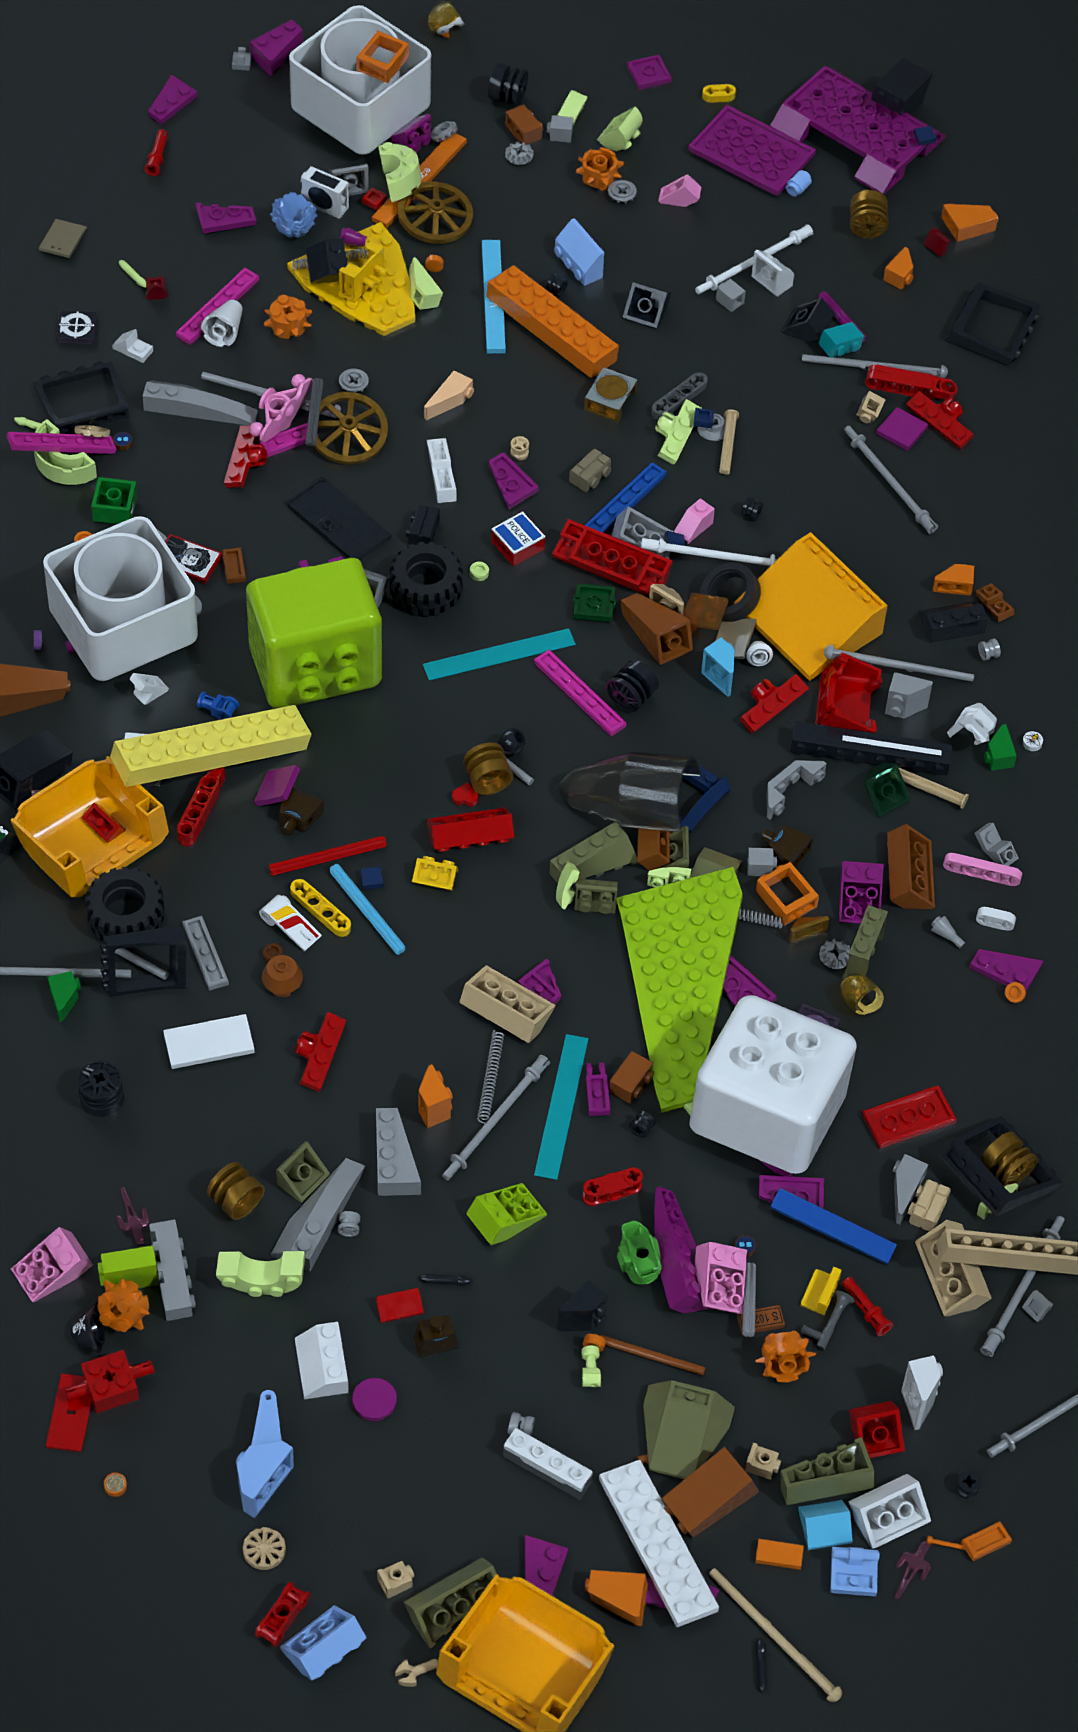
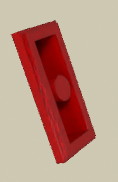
M93 803L82 816V819L107 843L126 830L97 803Z
M419 1288L376 1297V1306L381 1323L424 1314Z

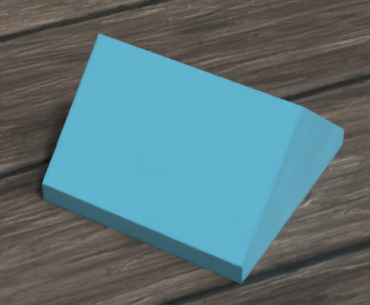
M843 1500L798 1507L808 1550L852 1543L850 1511Z

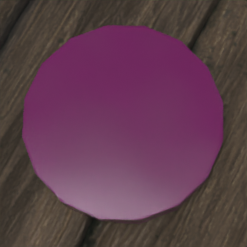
M380 1378L364 1380L356 1386L353 1392V1407L361 1418L368 1421H381L394 1412L396 1407L395 1389L388 1381Z

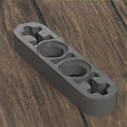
M699 372L683 381L652 405V416L659 420L664 412L674 413L682 407L686 399L690 401L707 388V376ZM688 389L691 392L689 394H685L682 392V390ZM676 399L678 402L670 403L668 400Z

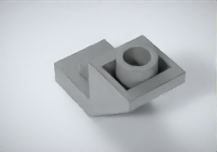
M988 823L975 832L982 850L995 863L1009 866L1019 859L1012 842L1001 840L994 823Z

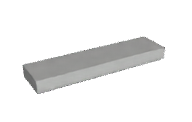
M199 916L183 921L184 930L209 991L229 985L228 978L203 917Z

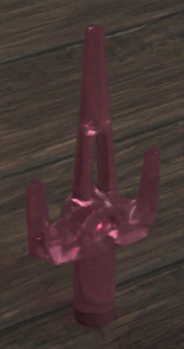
M122 1187L121 1192L128 1221L124 1224L119 1215L117 1220L121 1230H132L136 1243L141 1244L145 1241L141 1227L147 1225L149 1218L145 1208H142L143 1218L137 1216L125 1188ZM128 1206H130L133 1216H130Z
M921 1542L915 1555L907 1552L903 1553L896 1565L897 1568H900L905 1560L908 1562V1567L895 1595V1599L900 1598L919 1569H924L921 1580H925L931 1568L929 1563L923 1560L930 1546L927 1542ZM910 1569H912L913 1572L911 1573V1575H910V1577L908 1578V1580H906V1577H907V1575H908Z

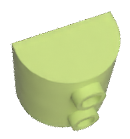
M633 107L614 117L597 140L610 150L628 149L632 145L629 140L635 139L640 134L638 129L642 125L641 113L636 107Z

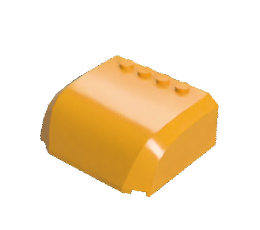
M106 756L105 760L94 762V759L84 762L21 803L15 818H11L16 835L29 856L71 897L83 896L86 894L88 887L91 886L92 881L95 878L99 879L100 874L103 872L109 873L110 869L113 868L118 870L128 866L161 844L169 833L163 805L140 784L126 787L109 756ZM93 803L101 805L126 829L109 843L82 819V816Z
M495 1575L440 1650L436 1674L444 1684L522 1732H565L598 1683L609 1661L614 1644L609 1642L601 1625L523 1578L513 1577V1579H508Z

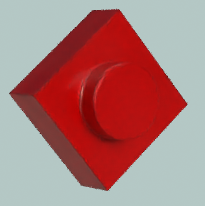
M373 187L362 197V203L375 210H378L387 200L386 194Z

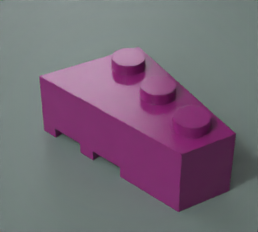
M290 20L250 41L251 58L272 77L275 74V70L279 66H283L290 53L303 43V29L296 22Z

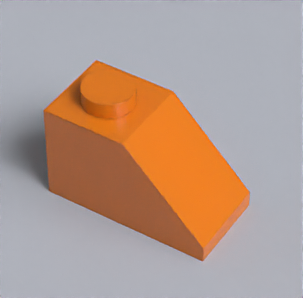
M904 247L886 266L883 279L900 290L909 285L913 280V264L907 247Z
M954 564L935 576L933 592L971 596L974 566Z

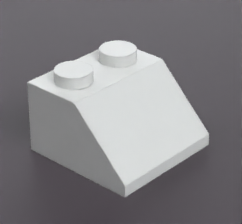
M760 250L754 251L752 277L776 296H779L793 286L794 273L789 268L785 267L769 253Z

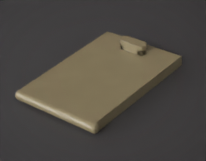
M55 219L39 246V251L70 258L87 227Z
M757 620L722 621L716 641L722 637L735 649L734 659H744Z

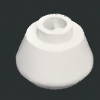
M762 641L753 642L746 653L747 661L753 666H764L773 657L771 647Z

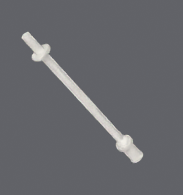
M805 225V227L797 231L793 230L788 238L763 252L772 255L792 243L798 245L801 243V240L812 236L813 230L810 225ZM754 256L715 278L709 275L706 277L707 282L695 288L696 293L700 294L708 289L717 290L719 283L752 266Z
M642 538L640 548L656 551L657 554L669 551L769 567L778 560L775 559V554H772L770 558L668 544L664 539Z

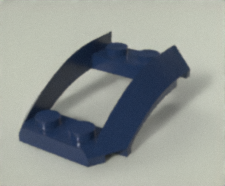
M693 755L682 758L671 767L643 799L642 815L652 822L658 820L670 829V833L684 826H687L688 832L692 833L703 816L721 800L725 793H729L731 790L726 775L720 779L692 761ZM678 775L706 792L685 818H682L656 801L662 791Z

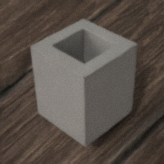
M552 115V121L548 122L547 133H550V141L571 143L573 117Z
M729 279L717 287L716 300L732 312L744 304L745 290Z
M749 848L747 876H762L771 873L773 869L777 868V857H773V848Z

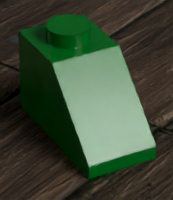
M1006 724L999 728L988 743L987 752H984L985 762L989 763L991 771L1013 768L1017 755Z
M72 971L48 977L49 989L59 1022L64 1021L79 999L78 990H81L78 977L74 978Z

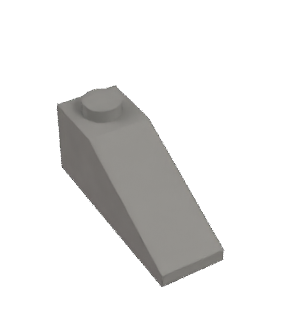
M906 1154L902 1161L897 1160L893 1172L896 1173L894 1178L896 1223L899 1225L924 1180L928 1164Z

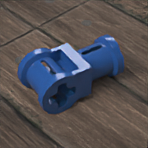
M203 691L198 697L196 706L197 708L211 710V716L222 720L232 718L234 710L239 708V702L233 697L220 694L215 698Z

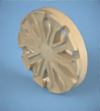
M91 425L75 426L74 433L93 435L94 437L110 436V430Z
M266 1527L255 1529L249 1533L243 1544L245 1560L249 1565L260 1570L272 1569L279 1565L286 1552L285 1541L281 1534L276 1530ZM263 1533V1540L260 1538L258 1534ZM268 1534H272V1536L267 1540ZM272 1555L278 1556V1559H274ZM260 1558L261 1562L257 1564L256 1561ZM266 1559H269L270 1564L265 1563Z

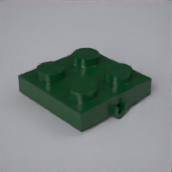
M577 583L576 596L573 597V604H575L573 618L612 622L613 608L616 606V600H614L616 587Z

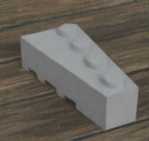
M376 1108L378 1196L421 1195V1180L398 1108Z
M176 1220L149 1224L166 1321L191 1317L192 1308L196 1306L194 1295H189L188 1289L192 1288L190 1275L186 1276L185 1269H188L186 1256L182 1257L181 1251L184 1250L182 1237H178Z

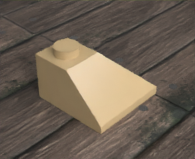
M652 584L650 586L649 599L683 615L684 602L674 589L664 584Z

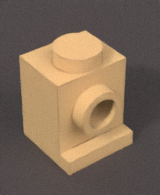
M869 391L862 399L856 415L860 416V420L864 423H873L877 419L885 399Z
M753 1443L745 1472L771 1480L773 1472L778 1473L781 1460L778 1459L779 1453L759 1447L757 1443Z
M400 1561L383 1570H377V1577L387 1598H390L412 1587L414 1573L410 1565L405 1566L403 1561Z

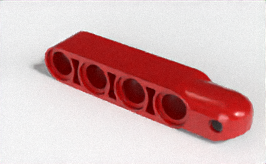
M878 364L869 366L865 381L866 386L871 389L912 397L919 391L929 399L938 398L945 400L948 397L954 398L957 394V386L950 379Z
M225 767L208 770L207 774L200 780L177 826L178 841L182 846L189 847L196 842L219 797L220 788L225 780Z

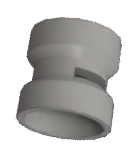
M513 1412L508 1427V1434H512L515 1428L519 1429L520 1427L522 1432L531 1436L535 1417H523L520 1413Z

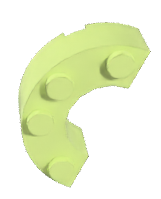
M390 142L378 145L383 171L388 173L385 175L391 202L412 194L411 190L418 188L422 180L419 160L415 151L409 147Z
M48 419L40 424L35 432L60 434L59 429ZM34 451L35 462L39 471L53 482L75 485L84 484L97 478L95 462L84 452L77 455H65L60 452Z
M283 1251L282 1257L275 1261L253 1260L244 1256L241 1252H219L216 1277L222 1282L223 1286L247 1292L253 1297H260L262 1294L280 1297L283 1293L293 1291L301 1285L305 1252Z

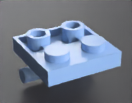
M832 1547L830 1593L876 1596L878 1550L856 1547Z

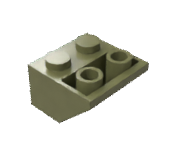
M577 879L575 910L601 912L603 914L615 913L618 882Z

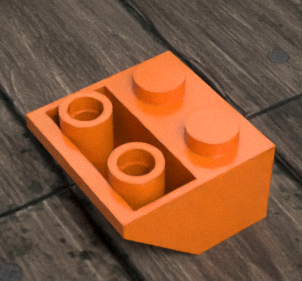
M429 1065L419 1088L418 1112L427 1128L449 1120L451 1118V1110L453 1109L451 1090L449 1087L445 1088L442 1074L439 1070L436 1071L433 1065Z

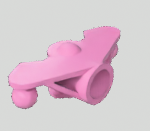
M296 374L291 380L295 388L277 393L275 389L268 388L262 395L259 403V408L265 409L266 425L263 427L260 422L252 423L249 428L250 434L255 437L260 436V441L266 442L279 432L290 427L292 420L312 389V378L305 379L303 375Z

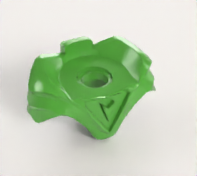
M631 1221L625 1223L621 1227L622 1241L617 1255L622 1272H627L633 1283L649 1284L658 1277L662 1268L658 1241L640 1222ZM643 1248L649 1251L646 1258H639L636 1255L638 1250Z

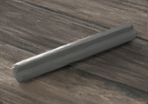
M321 378L313 379L306 434V445L308 446L316 445L323 379Z

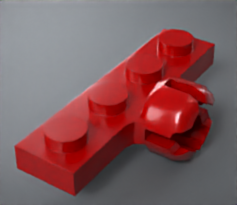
M919 391L907 403V407L959 449H962L974 435L957 421L963 414L961 405L957 401L953 403L955 399L951 397L946 398L941 404H935Z
M250 425L240 426L224 480L226 488L244 487L249 468L252 466L262 467L267 463V450L263 444H256L258 437L250 434Z
M797 674L780 687H775L769 679H764L762 683H758L751 691V695L757 701V705L745 713L739 720L753 734L807 692L809 688Z
M327 1012L318 1034L308 1031L302 1032L298 1038L297 1046H295V1052L307 1059V1065L299 1084L314 1091H320L346 1024V1019Z

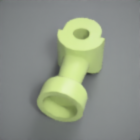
M585 1346L582 1348V1358L586 1360V1368H582L583 1387L601 1386V1372L596 1367V1360L600 1356L597 1346Z

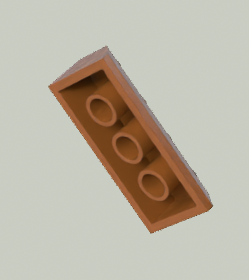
M902 825L887 833L890 900L903 909H934L932 842L909 825Z

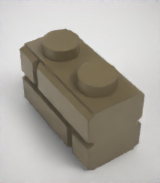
M594 448L570 470V483L576 487L578 486L584 492L595 488L602 477H607L610 474V458L604 454L602 455L600 451Z

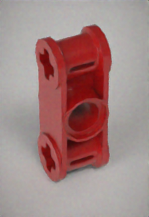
M632 1167L590 1179L583 1186V1201L588 1206H596L637 1194L642 1188L643 1173L638 1168Z
M289 1582L269 1613L258 1625L255 1636L258 1638L260 1636L271 1642L273 1647H276L299 1612L306 1606L311 1593L308 1591L303 1592L295 1587L293 1582ZM286 1612L288 1615L281 1617L278 1613Z

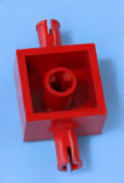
M124 1350L82 1363L81 1368L84 1382L65 1388L68 1401L70 1402L71 1400L88 1395L92 1399L97 1414L139 1400L138 1389L135 1383L136 1379L155 1373L153 1365H151L152 1362L148 1360L131 1366L127 1361Z

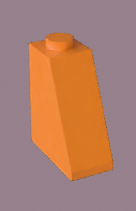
M943 205L941 218L957 242L996 230L998 216L990 206Z
M591 1570L590 1578H586L585 1591L589 1593L591 1601L637 1626H642L648 1587L646 1575Z

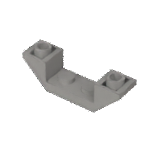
M795 760L769 781L766 793L767 818L770 820L775 815L778 816L783 812L785 796L782 793L791 783H796L799 778H802L810 786L820 782L826 775V763L824 761Z

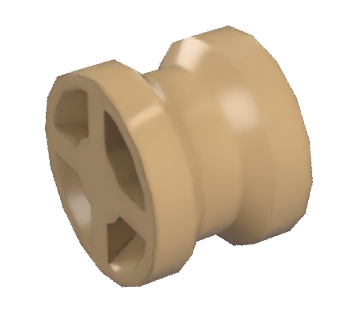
M521 436L511 440V457L515 460L526 459L529 455V441Z

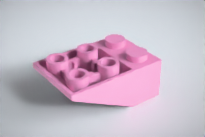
M59 1227L13 1266L11 1270L31 1301L35 1302L76 1280L93 1264L72 1232Z
M707 1242L696 1246L695 1270L698 1284L701 1288L700 1294L704 1307L743 1314L746 1249L714 1242Z

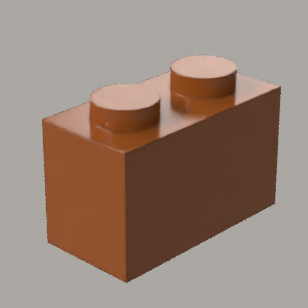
M524 104L506 112L505 125L521 144L525 142L526 145L542 139V123L537 121L532 111L528 110Z
M658 820L638 828V863L650 871L670 863V829Z
M631 1051L610 1080L609 1092L630 1104L634 1098H638L641 1095L644 1084L652 1080L654 1072H652L653 1062Z

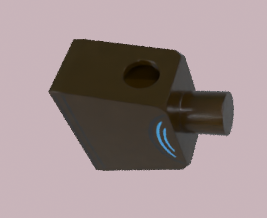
M292 787L288 799L282 802L279 810V822L283 824L281 831L289 836L294 830L302 833L306 832L323 814L324 800Z
M782 826L777 833L766 829L761 838L769 843L767 848H773V857H777V864L779 866L791 862L795 868L811 850L813 842L812 836L787 826Z
M449 1315L433 1316L431 1319L418 1323L413 1339L419 1358L460 1348Z

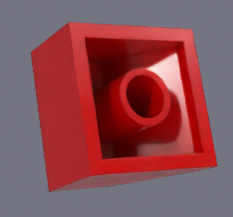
M892 1401L849 1410L854 1439L862 1437L869 1458L905 1451L899 1408Z

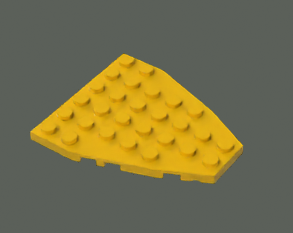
M381 222L358 233L367 236L365 246L368 244V239L384 247V268L388 270V274L386 276L381 275L379 278L382 279V284L380 286L376 285L373 289L369 287L355 303L339 295V282L310 284L306 261L305 269L302 261V269H300L298 263V270L296 269L295 262V270H293V260L287 263V268L309 294L313 292L319 296L320 301H327L332 305V309L354 322L358 320L364 323V327L375 330L378 334L385 336L415 322L414 301L411 298V283L400 245ZM344 245V246H345V252H346L347 250L350 251V249H351L352 251H353L354 249L357 250V248H359V249H360V248H363V249H364V247H362V246ZM365 250V255H366L365 258H364L363 251H362V259L360 258L359 251H358V257H359L358 259H357L356 253L354 252V254H355V260L353 259L352 252H351V259H352V260H350L349 254H348V252H347V256H348L347 265H348L349 263H352V264H354V265H356V266H358V267L361 268V267L366 263V261L368 260L366 250ZM304 255V256L299 257V258H297V259H298L299 261H300V259H304V258L307 259V256Z

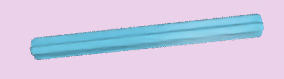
M339 864L331 866V875L397 955L403 953L405 945Z

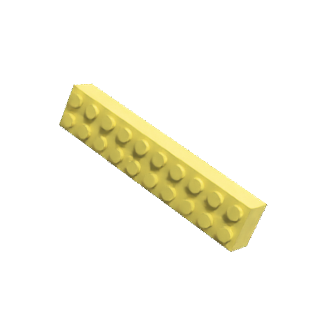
M292 705L114 741L110 758L125 786L129 787L306 750L311 732L296 706Z

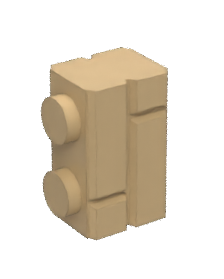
M929 1179L926 1180L924 1186L920 1185L915 1196L918 1200L916 1203H911L907 1213L911 1215L910 1224L922 1227V1229L927 1231L934 1229L949 1198L951 1189L941 1184L938 1185V1183Z

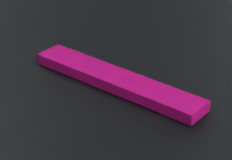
M246 268L241 270L176 332V337L191 345L204 333L203 329L201 330V324L205 317L228 300L238 301L259 281V276Z
M8 432L6 436L12 450L115 454L117 450L111 436L94 437L93 435Z
M550 650L534 659V664L611 737L626 727V722Z

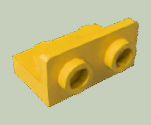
M423 856L422 859L417 858L412 879L413 883L450 891L453 890L456 873H458V867L454 866V862L443 860L442 863L434 862L435 858Z

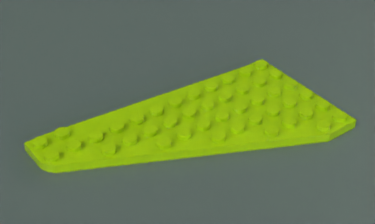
M734 867L616 898L623 923L649 1060L653 1062V1082L661 1112L681 1108L685 1104L693 1102L698 1071L710 1051L743 898Z

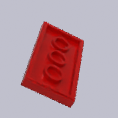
M939 1085L862 1111V1116L879 1149L956 1123L957 1120Z

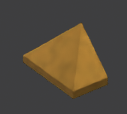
M828 916L798 918L790 929V943L827 931L829 924Z

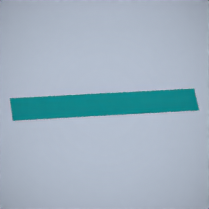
M564 629L424 663L423 667L428 680H433L576 644L570 630Z
M566 1034L534 1176L556 1180L558 1178L589 1038Z

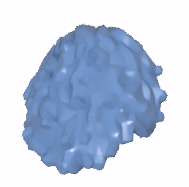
M295 192L285 194L283 198H276L275 203L272 204L273 211L270 214L272 221L276 223L278 231L289 238L302 237L315 225L313 221L317 217L315 213L317 208L314 207L313 203L306 201L303 194L297 195Z

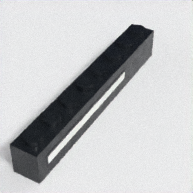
M795 721L790 751L799 754H810L818 757L875 764L877 766L899 767L916 772L948 776L952 745Z

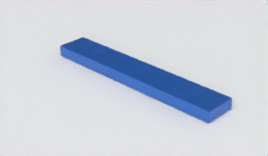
M653 462L650 463L588 521L585 526L606 533L614 526L617 516L628 506L633 508L666 477L667 471Z
M781 1188L770 1209L888 1265L897 1244Z

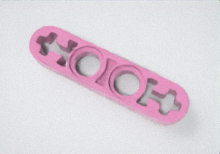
M956 853L946 854L943 862V867L948 871L1009 886L1019 885L1022 878V872L1017 868Z

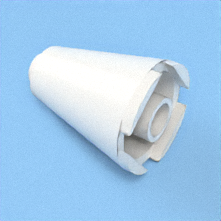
M228 300L205 317L201 324V330L203 329L204 337L208 342L218 347L233 344L237 337L243 310L238 301Z

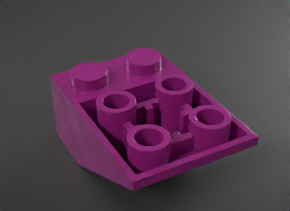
M849 861L841 863L839 922L861 924L868 905L881 909L884 864Z

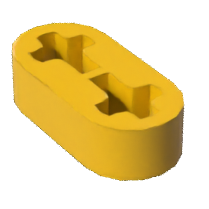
M730 84L707 85L703 88L702 98L710 103L729 102L734 100L736 89Z

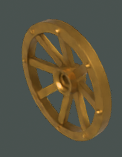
M422 182L418 188L411 190L412 194L399 200L398 218L401 225L410 235L424 242L435 244L453 242L464 236L471 227L473 208L469 199L463 192L449 184ZM432 190L433 199H428L420 194V192ZM439 191L447 193L452 197L442 201L439 199ZM411 197L426 204L405 206ZM459 201L465 211L447 207V205ZM426 211L413 224L410 223L405 214ZM446 213L466 218V220L458 228ZM429 217L433 219L432 234L417 229ZM442 218L453 232L438 235L439 219Z
M354 392L335 393L321 400L320 413L326 408L340 420L318 422V428L339 427L323 442L319 440L317 435L314 447L322 456L335 463L355 465L372 459L381 451L387 439L388 423L383 410L375 401L365 395ZM340 401H349L347 415L344 416L332 404ZM354 402L361 403L369 408V410L356 417L353 416ZM375 414L380 422L381 429L358 422ZM358 430L377 434L380 437L377 443L370 448ZM341 434L344 435L342 455L326 448ZM350 436L356 438L365 453L348 456Z

